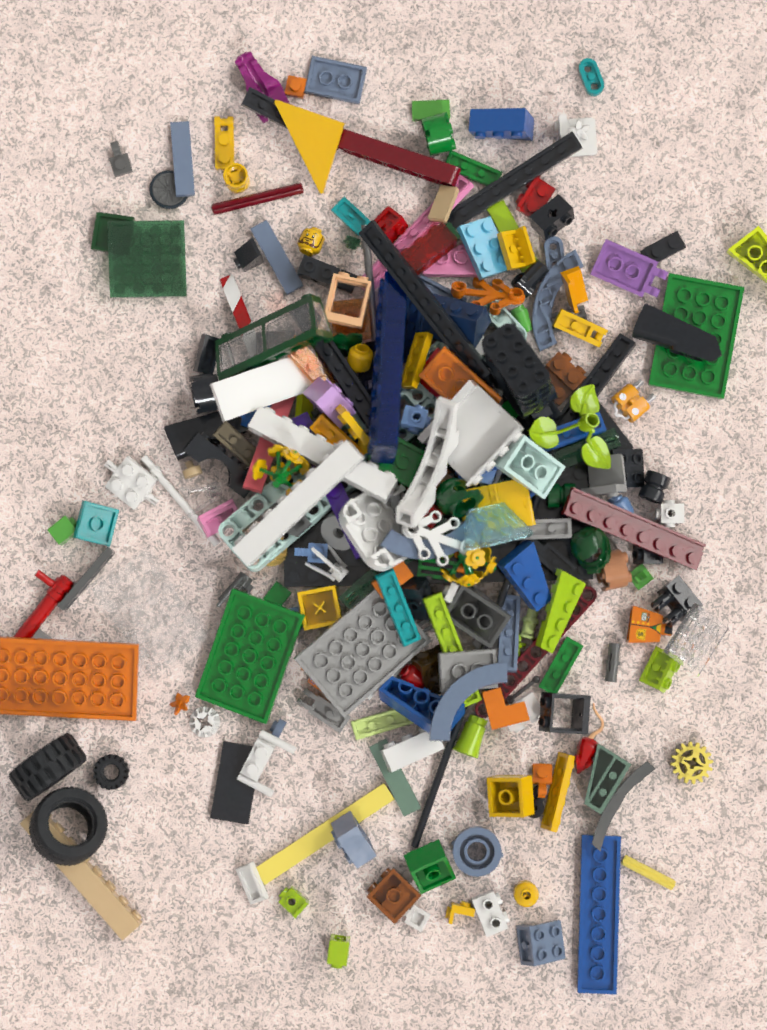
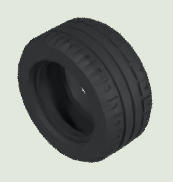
M63 787L50 792L37 805L30 819L29 834L31 842L36 848L35 850L43 858H46L47 861L49 860L51 863L61 866L76 865L87 860L99 849L105 840L108 830L107 814H105L106 811L103 809L104 807L101 805V802L94 795H91L90 792L81 788L78 789V787ZM67 807L77 810L87 822L88 833L86 840L78 845L70 846L56 840L49 829L51 812L58 808Z

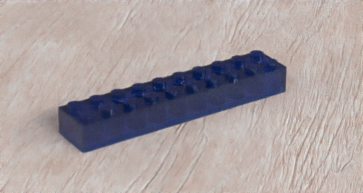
M385 271L384 278H380L377 293L375 355L373 357L374 372L372 374L373 388L370 400L372 404L369 415L371 421L368 431L367 455H371L370 462L394 464L398 449L407 295L388 271Z

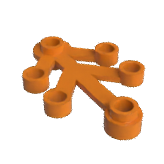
M474 277L472 286L476 289H468L466 284L461 281L453 282L451 285V294L456 299H461L464 295L483 297L472 301L471 303L484 306L496 299H503L498 303L490 304L489 312L492 315H499L501 309L510 304L518 305L525 301L522 289H510L501 279H493L490 286L484 279L479 280L478 277Z

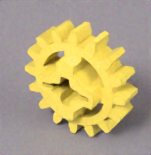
M690 741L688 746L682 743V749L675 748L674 750L677 754L671 755L675 759L674 762L670 763L671 766H675L672 772L679 773L677 775L679 780L684 777V783H688L689 779L692 784H695L696 779L699 782H703L702 776L708 778L707 770H713L709 767L713 760L708 759L712 754L710 752L705 753V746L699 748L700 743L696 742L694 746ZM691 750L690 754L681 756L684 752ZM700 754L703 756L704 763L699 759ZM693 759V761L699 764V766L692 765L690 768V764H688L684 760ZM679 762L682 763L685 768L684 773L680 769ZM701 769L700 773L693 775L695 771Z

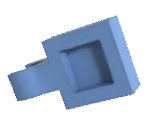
M309 543L308 549L295 548L294 556H307V562L325 563L311 551V548L314 547L327 558L328 544Z

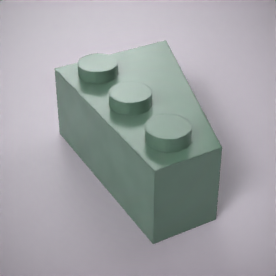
M598 744L584 804L602 814L632 764Z

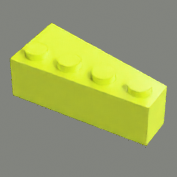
M757 226L729 248L726 253L767 283V235Z

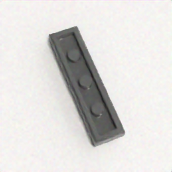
M107 547L58 604L60 609H69L114 556L115 551Z

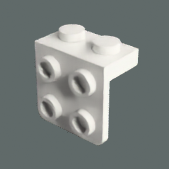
M559 114L557 121L554 122L555 132H558V139L556 141L569 134L568 128L575 127L577 120L581 122L582 126L590 125V128L585 131L588 139L580 137L578 140L583 149L570 157L596 155L595 119H567V114Z

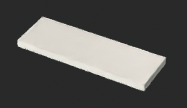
M311 349L212 383L210 387L222 421H227L255 411L259 406L266 407L303 394L318 377L323 380L324 377L315 350Z

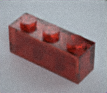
M442 222L438 226L434 225L431 227L428 234L417 238L414 245L403 249L400 253L419 276L457 246V237Z

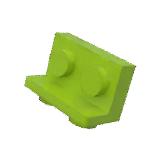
M655 646L639 681L665 693L672 684L674 673L680 668L681 659Z

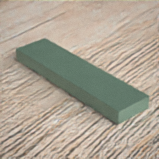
M385 738L370 746L369 749L405 817L420 809L421 806L402 769L400 768L394 772L388 771L380 750L384 749L383 745L388 743Z

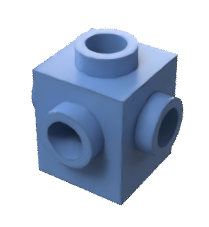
M405 405L401 428L407 429L409 433L416 435L422 433L431 422V417H428L429 410H425L426 408L421 405H414V407Z

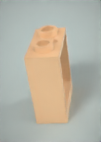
M346 272L333 273L325 308L328 322L362 329L372 287L371 281H368L369 278L364 276H357V278L349 277L350 274ZM338 282L365 288L359 318L331 312Z

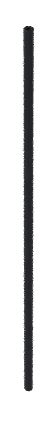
M536 494L531 502L534 517L541 497ZM518 540L516 547L524 540ZM506 576L496 602L501 608H503L511 585ZM481 644L480 649H488V647ZM465 714L450 732V740L446 743L411 846L414 848H418Z

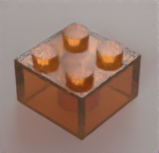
M363 298L334 301L331 312L359 318ZM369 303L367 304L362 329L332 323L333 337L339 333L346 336L350 333H359L363 336V340L371 339Z

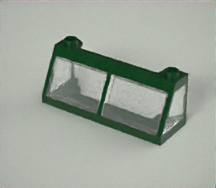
M310 293L305 294L300 300L232 333L228 332L221 335V338L215 341L219 381L270 364L308 345L315 346L317 345L316 342L324 340V343L334 340L321 298Z

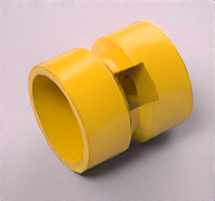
M232 163L225 168L223 178L227 188L233 193L244 192L250 183L246 168L239 163Z

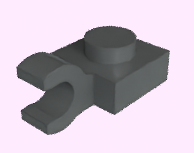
M118 141L110 143L114 157L109 158L114 177L132 173L133 170L128 154H122Z

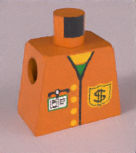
M631 606L626 642H660L661 635H672L673 627L670 628L665 623H662L663 615L637 606Z

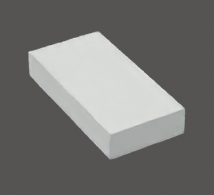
M254 861L235 869L250 905L269 898Z

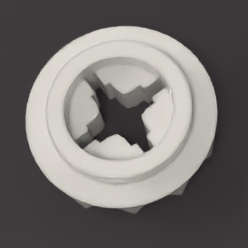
M206 706L197 708L190 716L189 725L191 731L199 737L206 738L214 735L220 727L218 713L213 708ZM208 714L207 721L212 726L205 725L201 730L202 723L197 718L204 719Z

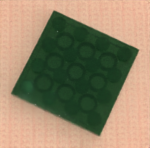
M184 220L107 221L110 298L187 297Z

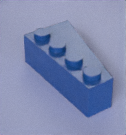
M393 676L379 689V697L382 702L430 734L431 721L443 695L439 696L431 693L428 689L415 687L414 684ZM462 703L457 710L451 730L465 714V703Z

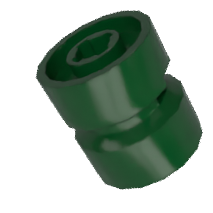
M555 483L547 495V508H559L560 505L564 507L566 499L571 492L570 488H576L575 483H564L563 486Z

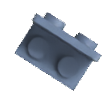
M560 920L537 925H516L521 965L535 967L565 959Z

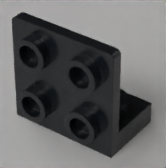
M609 450L610 455H623L627 488L642 487L644 485L643 450Z

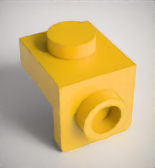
M460 901V904L452 902L451 907L447 906L445 918H448V924H452L454 913L474 917L475 907L471 906L472 903L468 901Z

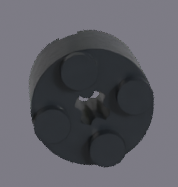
M209 372L190 376L189 382L193 381L190 388L195 408L199 407L196 413L201 414L218 410L210 384L218 382L217 374Z

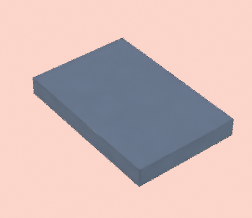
M312 56L304 93L360 105L367 67Z

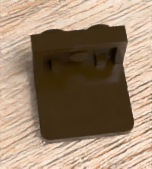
M436 645L425 652H420L411 659V664L421 672L423 687L437 695L441 694L438 668V653H442L440 645Z

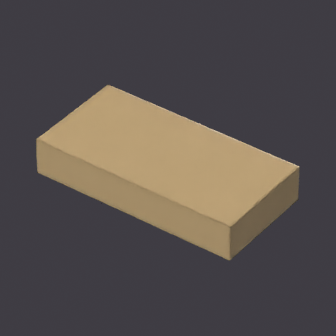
M440 185L428 215L430 221L447 223L459 193L457 187Z

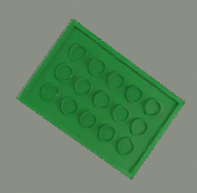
M668 274L662 311L716 336L722 356L713 362L706 360L700 362L677 355L667 348L655 345L648 381L649 386L724 399L745 287L678 274Z
M232 589L195 697L267 724L305 614L241 590Z

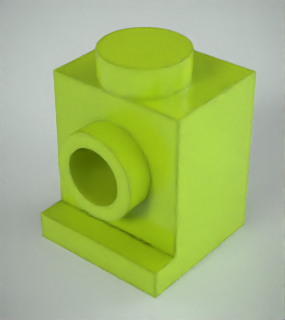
M293 886L290 889L286 887L279 894L281 899L278 903L293 915L294 918L309 904V901ZM290 898L295 899L296 903L294 905L289 904L288 900Z

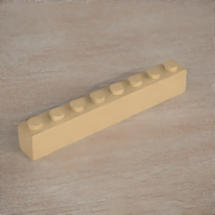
M32 813L20 823L28 834ZM49 818V829L56 840L69 846L78 845L71 836L68 838L63 833L65 829L59 822L55 823ZM90 857L76 865L61 866L57 864L56 866L122 941L142 924L140 920L142 917L135 909L133 911L130 909L128 900L123 895L119 896L115 892V885L110 880L106 881L102 877L103 872L98 866L95 865L93 867L89 862Z

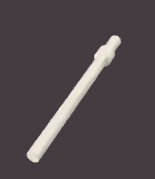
M147 455L142 457L141 461L150 470V473L158 479L204 534L197 521L198 515L162 474L161 468L158 465L156 466ZM215 535L207 538L214 547L220 543Z

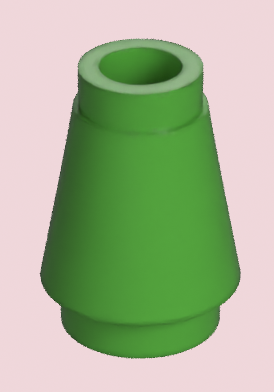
M523 304L510 310L511 315L524 327L526 332L533 329L528 309Z

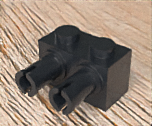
M679 575L657 591L659 597L650 603L652 608L655 605L657 606L654 609L655 612H660L666 605L671 609V612L663 618L664 623L671 620L666 624L670 628L679 620L682 622L691 617L703 606Z

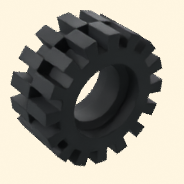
M113 754L101 757L95 763V768L93 769V778L96 779V784H99L101 788H106V790H114L125 784L130 772L128 763L124 761L125 759ZM110 764L115 765L119 771L118 776L112 780L108 779L104 774L105 767Z

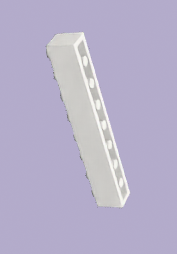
M259 406L248 425L249 431L275 445L280 444L288 449L296 450L310 464L316 467L321 464L319 462L321 458L326 454L330 456L335 451L333 447L336 443L332 445L326 442L327 439L322 435L316 434L315 436L311 434L310 430L303 425L296 426L286 416L281 418L275 414L276 412L267 406L265 408ZM361 461L342 479V481L385 504L397 486V479L393 473L389 471L382 472L376 464L370 461L368 463Z
M349 440L339 441L333 447L335 451L330 456L326 454L319 461L321 464L316 469L314 467L305 474L307 477L305 480L295 483L291 487L292 492L288 496L283 495L276 502L278 505L273 510L270 508L262 515L264 518L259 523L256 521L248 528L250 532L245 537L241 535L234 542L235 546L232 550L247 566L253 565L365 458Z

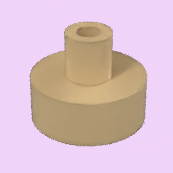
M192 460L185 462L187 469L182 471L184 479H189L203 473L201 466H194Z

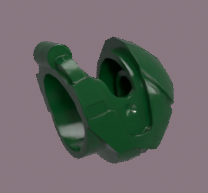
M450 478L444 480L439 485L435 499L436 505L442 513L447 516L461 518L477 509V505L484 499V495L479 489L467 491V482L465 480Z
M583 527L573 534L570 541L572 555L578 559L579 564L587 570L589 575L600 573L601 569L609 563L611 557L608 537L600 528ZM599 548L601 549L598 560L591 563L586 562V559L593 556Z

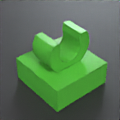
M640 564L631 571L632 583L637 590H640L654 579L643 564Z

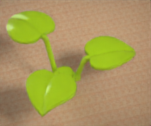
M594 384L579 388L570 397L571 410L579 413L581 417L576 424L556 431L557 427L552 419L540 417L532 423L528 430L529 436L535 444L541 448L550 449L559 443L557 434L579 427L581 431L589 432L586 438L587 443L581 448V456L584 462L593 468H611V457L607 444L598 436L591 438L595 432L594 428L600 422L596 414L599 412V400Z

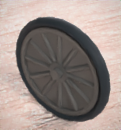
M162 171L151 180L149 186L150 196L158 206L165 209H174L180 207L187 200L188 196L176 197L174 171Z

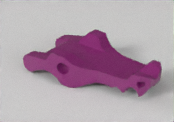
M245 52L236 58L235 64L245 81L246 93L248 88L251 87L274 100L277 99L289 103L280 82L261 68L252 52ZM255 113L263 124L268 121L265 117Z

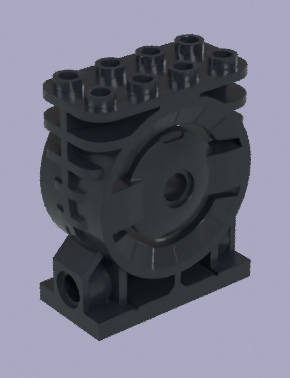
M511 323L504 324L486 335L482 340V347L485 354L484 360L493 370L490 377L492 384L495 388L503 391L502 397L504 401L508 400L518 415V421L528 435V430L532 423L540 417H549L554 422L563 418V414L553 402L557 399V393L551 381L550 373L518 328Z

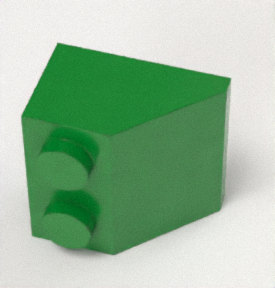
M439 839L403 855L421 894L456 879Z

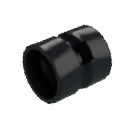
M647 470L644 478L646 485H642L638 496L653 503L662 504L664 499L663 490L668 488L671 478L661 473Z

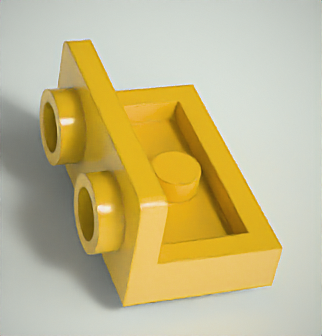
M525 226L497 234L507 271L526 268L536 262Z

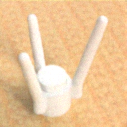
M328 545V549L337 560L335 564L331 563L312 547L311 551L331 568L329 570L330 573L308 562H305V565L330 578L333 582L335 580L340 582L349 572L346 569L347 565L331 546Z

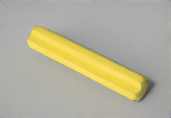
M627 855L623 857L621 861L623 866L669 890L674 888L675 880Z

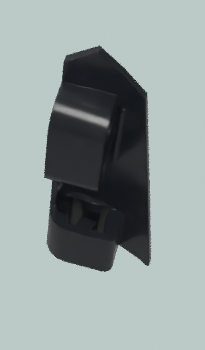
M644 304L635 324L632 338L667 348L672 353L700 362L704 360L713 362L722 356L716 336L653 306Z
M219 411L164 427L177 460L189 456L182 449L196 432L207 434L212 438L210 442L214 446L220 444V441L213 435L224 422ZM239 416L227 420L240 433L244 434L249 430L248 427L241 425L242 418Z

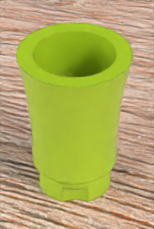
M470 714L453 750L478 759L487 720Z

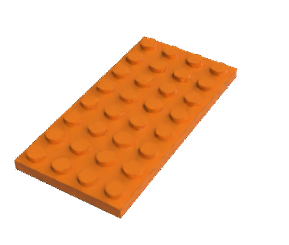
M0 637V714L136 721L139 644Z

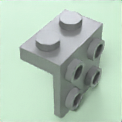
M610 455L611 468L609 469L588 466L590 488H584L581 491L600 499L602 495H607V498L618 497V493L627 492L623 455Z

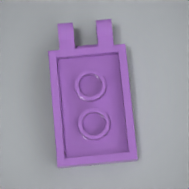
M606 239L590 274L638 296L643 297L646 292L657 297L661 289L651 286L655 276L665 280L668 271L656 267L658 261Z

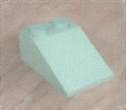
M522 435L516 443L512 442L508 446L509 451L502 458L499 456L494 461L496 463L495 467L542 499H545L565 466L525 435Z

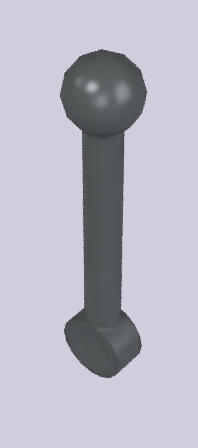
M534 676L531 682L525 685L513 696H508L506 698V701L509 704L513 703L515 701V698L518 697L525 690H527L530 686H532L534 683H539L540 678L538 676Z

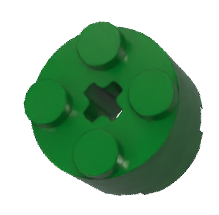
M447 112L421 119L430 156L456 149L455 140L452 137L453 129Z

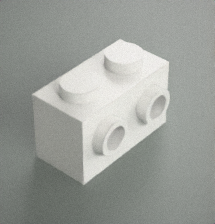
M492 889L471 898L487 937L508 929L507 923L510 920L506 911H501L499 905L503 903L499 893L494 894Z

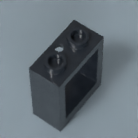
M541 692L540 717L538 720L539 731L588 735L591 696ZM555 698L573 699L571 728L553 727Z

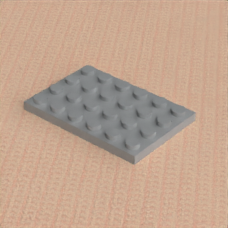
M373 589L293 659L341 716L345 718L427 646L431 640L415 622L421 639L403 647L384 599Z

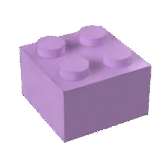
M318 377L303 392L307 399L321 413L327 415L339 428L343 424L337 418L339 415L335 409L337 406L342 404L351 416L356 413L352 408L354 404L346 396L344 397L341 394L340 388L334 383L332 384L328 379L324 381Z

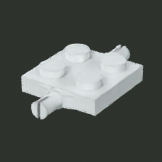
M127 456L119 466H116L110 460L104 464L105 467L113 472L105 487L133 510L137 509L144 500H148L153 506L159 502V499L151 494L152 488L158 479L130 456Z

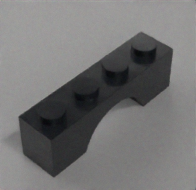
M196 432L182 450L198 463L206 459L222 461L229 474L227 486L242 498H245L250 490L243 488L249 468L243 469L240 466L242 462L234 456L228 457L225 454L227 450L219 444L214 446L210 442L212 438L207 434Z

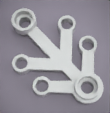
M433 511L429 516L421 519L414 528V532H410L407 526L402 525L403 535L411 538L418 549V558L426 560L430 557V550L425 548L421 537L427 538L437 557L436 564L440 567L447 565L449 558L444 554L439 543L458 549L464 556H466V551L463 549L464 545H467L469 550L476 546L474 541L470 539L461 542L441 535L450 529L455 530L460 526V521L456 517L450 518L446 523L432 530L424 529V526L430 523H438L441 520L442 515L439 511ZM436 514L438 516V520H434L432 518V515ZM451 520L456 522V527L451 525ZM421 551H425L427 556L423 557ZM440 557L445 559L444 564L439 561Z

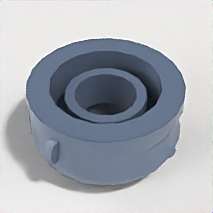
M471 826L462 830L455 840L451 842L456 865L462 872L470 876L480 877L491 873L498 866L501 857H504L496 835L482 826ZM474 842L483 843L486 847L485 856L479 860L470 858L467 853L470 844Z

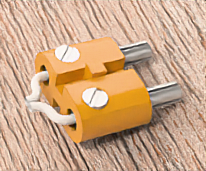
M641 379L633 385L628 383L611 397L616 418L621 417L634 423L650 409L649 404L656 399V396L653 393L646 399L643 396H639L637 389L644 384ZM619 409L622 410V414H618Z

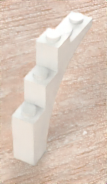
M439 397L436 400L435 415L428 445L411 486L396 507V523L414 529L435 503L436 486L447 474V459L458 446L459 430L456 429L458 402Z

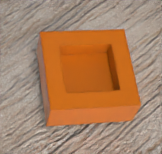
M288 75L285 94L303 98L307 79Z

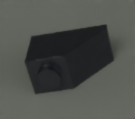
M253 238L249 239L234 252L236 258L233 260L237 268H242L243 272L264 263Z

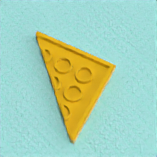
M276 99L274 103L319 192L323 194L345 123Z

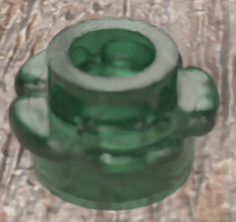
M347 235L346 239L343 240L346 248L356 250L357 247H361V239Z

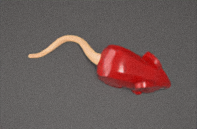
M594 703L593 710L600 719L601 726L588 737L580 739L577 745V752L574 755V765L577 774L589 768L594 762L592 759L598 745L594 737L604 728L603 718L596 711Z

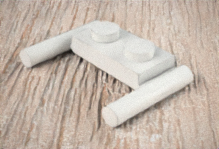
M262 730L237 780L272 797L274 790L259 783L258 780L275 746L291 754H294L297 747Z

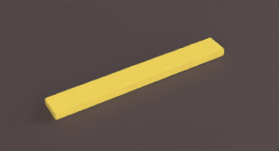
M385 783L258 865L256 868L264 885L334 840L335 838L331 833L333 830L331 823L351 811L358 823L395 800Z

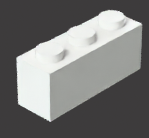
M421 728L419 733L414 736L410 733L401 737L402 741L396 744L392 741L383 745L384 749L380 750L388 771L394 772L445 749L441 741H429L430 734Z

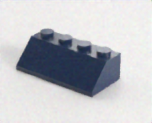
M433 294L476 349L491 322L486 307ZM424 318L422 332H429L433 334L432 340L443 342Z

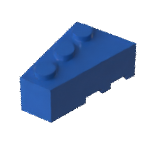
M526 108L470 109L469 132L474 138L485 139L488 137L533 141L534 118Z
M524 540L501 559L497 565L526 605L538 612L551 601V595L534 542Z

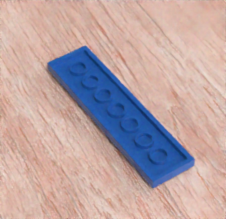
M581 834L577 993L617 994L621 836L605 835L601 851H599L592 845L594 835Z

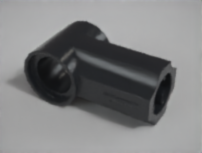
M536 259V262L531 264L524 273H519L513 278L511 286L522 289L525 298H527L535 291V285L549 270L540 260Z

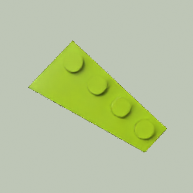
M558 568L555 573L558 576L556 584H552L550 591L553 593L550 604L547 603L545 609L547 616L541 623L536 641V646L552 654L586 583Z

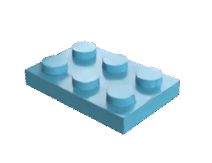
M491 216L457 228L479 280L507 271L497 237L498 231Z

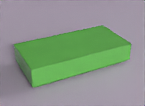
M449 100L412 101V121H421L425 117L447 112L450 120Z

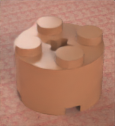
M620 549L611 550L609 563L601 569L600 573L596 574L598 583H602L604 586L601 587L602 591L627 587L628 583L632 582L631 572L627 569L628 556L626 552H621ZM596 553L594 557H598L600 553Z

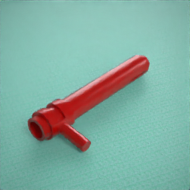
M38 569L34 576L49 586L46 591L47 594L13 637L32 638L58 603L64 599L66 593H69L74 582L63 574L53 580Z

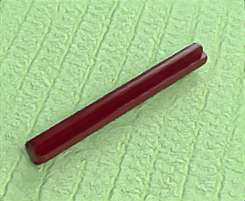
M296 183L215 203L211 207L213 214L217 215L302 194L304 189L302 183Z

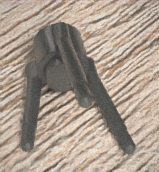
M240 572L232 584L218 598L220 601L217 603V607H220L230 596L232 589L246 590V593L250 594L253 589L251 585L253 580Z

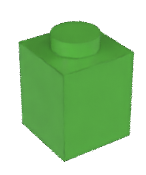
M64 516L47 530L55 541L62 546L73 537L77 521L73 517Z

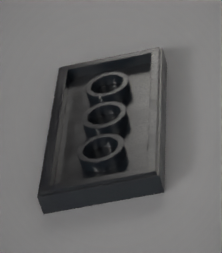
M227 741L223 742L210 818L249 824L255 789L240 782L237 778L253 746Z

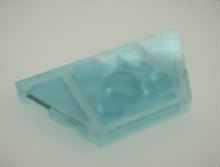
M504 502L470 509L466 513L463 552L531 537L533 531Z

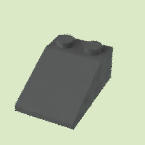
M462 585L448 606L453 624L490 649L512 617L474 586L464 587Z

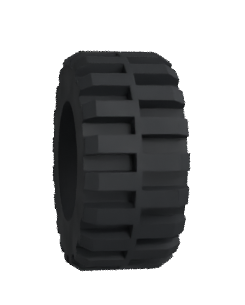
M65 733L20 763L9 773V779L22 798L30 801L81 766L87 760L86 754L74 737L69 733Z

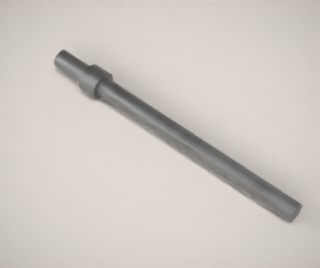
M362 239L361 249H363L365 274L369 278L368 281L372 283L368 306L371 339L373 341L379 340L372 256L371 249Z

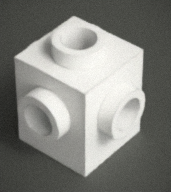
M663 500V504H658V508H655V519L658 520V524H664L665 527H675V524L684 523V504H675V500Z

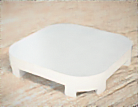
M402 484L400 486L397 485L390 498L400 495L402 500L405 496L403 492L406 488ZM362 493L354 499H350L341 508L339 523L363 561L376 571H386L408 558L389 552L386 548H382L379 545L390 529L401 535L402 531L394 519L395 514L389 500L385 504L366 493ZM427 526L423 527L424 529L430 530V528Z

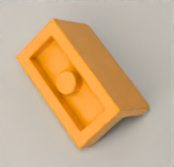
M579 266L560 272L568 304L575 314L579 313L577 304L588 301L581 269Z

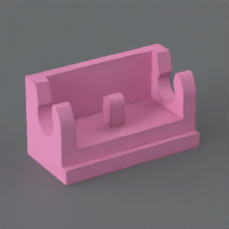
M230 499L198 516L197 521L206 537L208 538L218 533L219 525L237 510L233 499Z

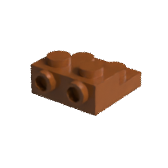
M558 352L545 365L557 393V399L554 402L558 406L587 378L584 375L586 373L585 370L579 365L575 367L570 362L572 358L565 352L562 354Z
M393 867L391 870L387 868L380 875L383 879L378 884L374 882L367 889L369 892L367 898L396 924L422 895Z

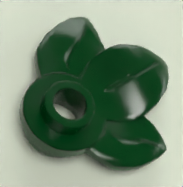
M339 333L334 336L333 342L342 355L348 357L349 349L356 344H361L363 336L359 333H350L347 336Z

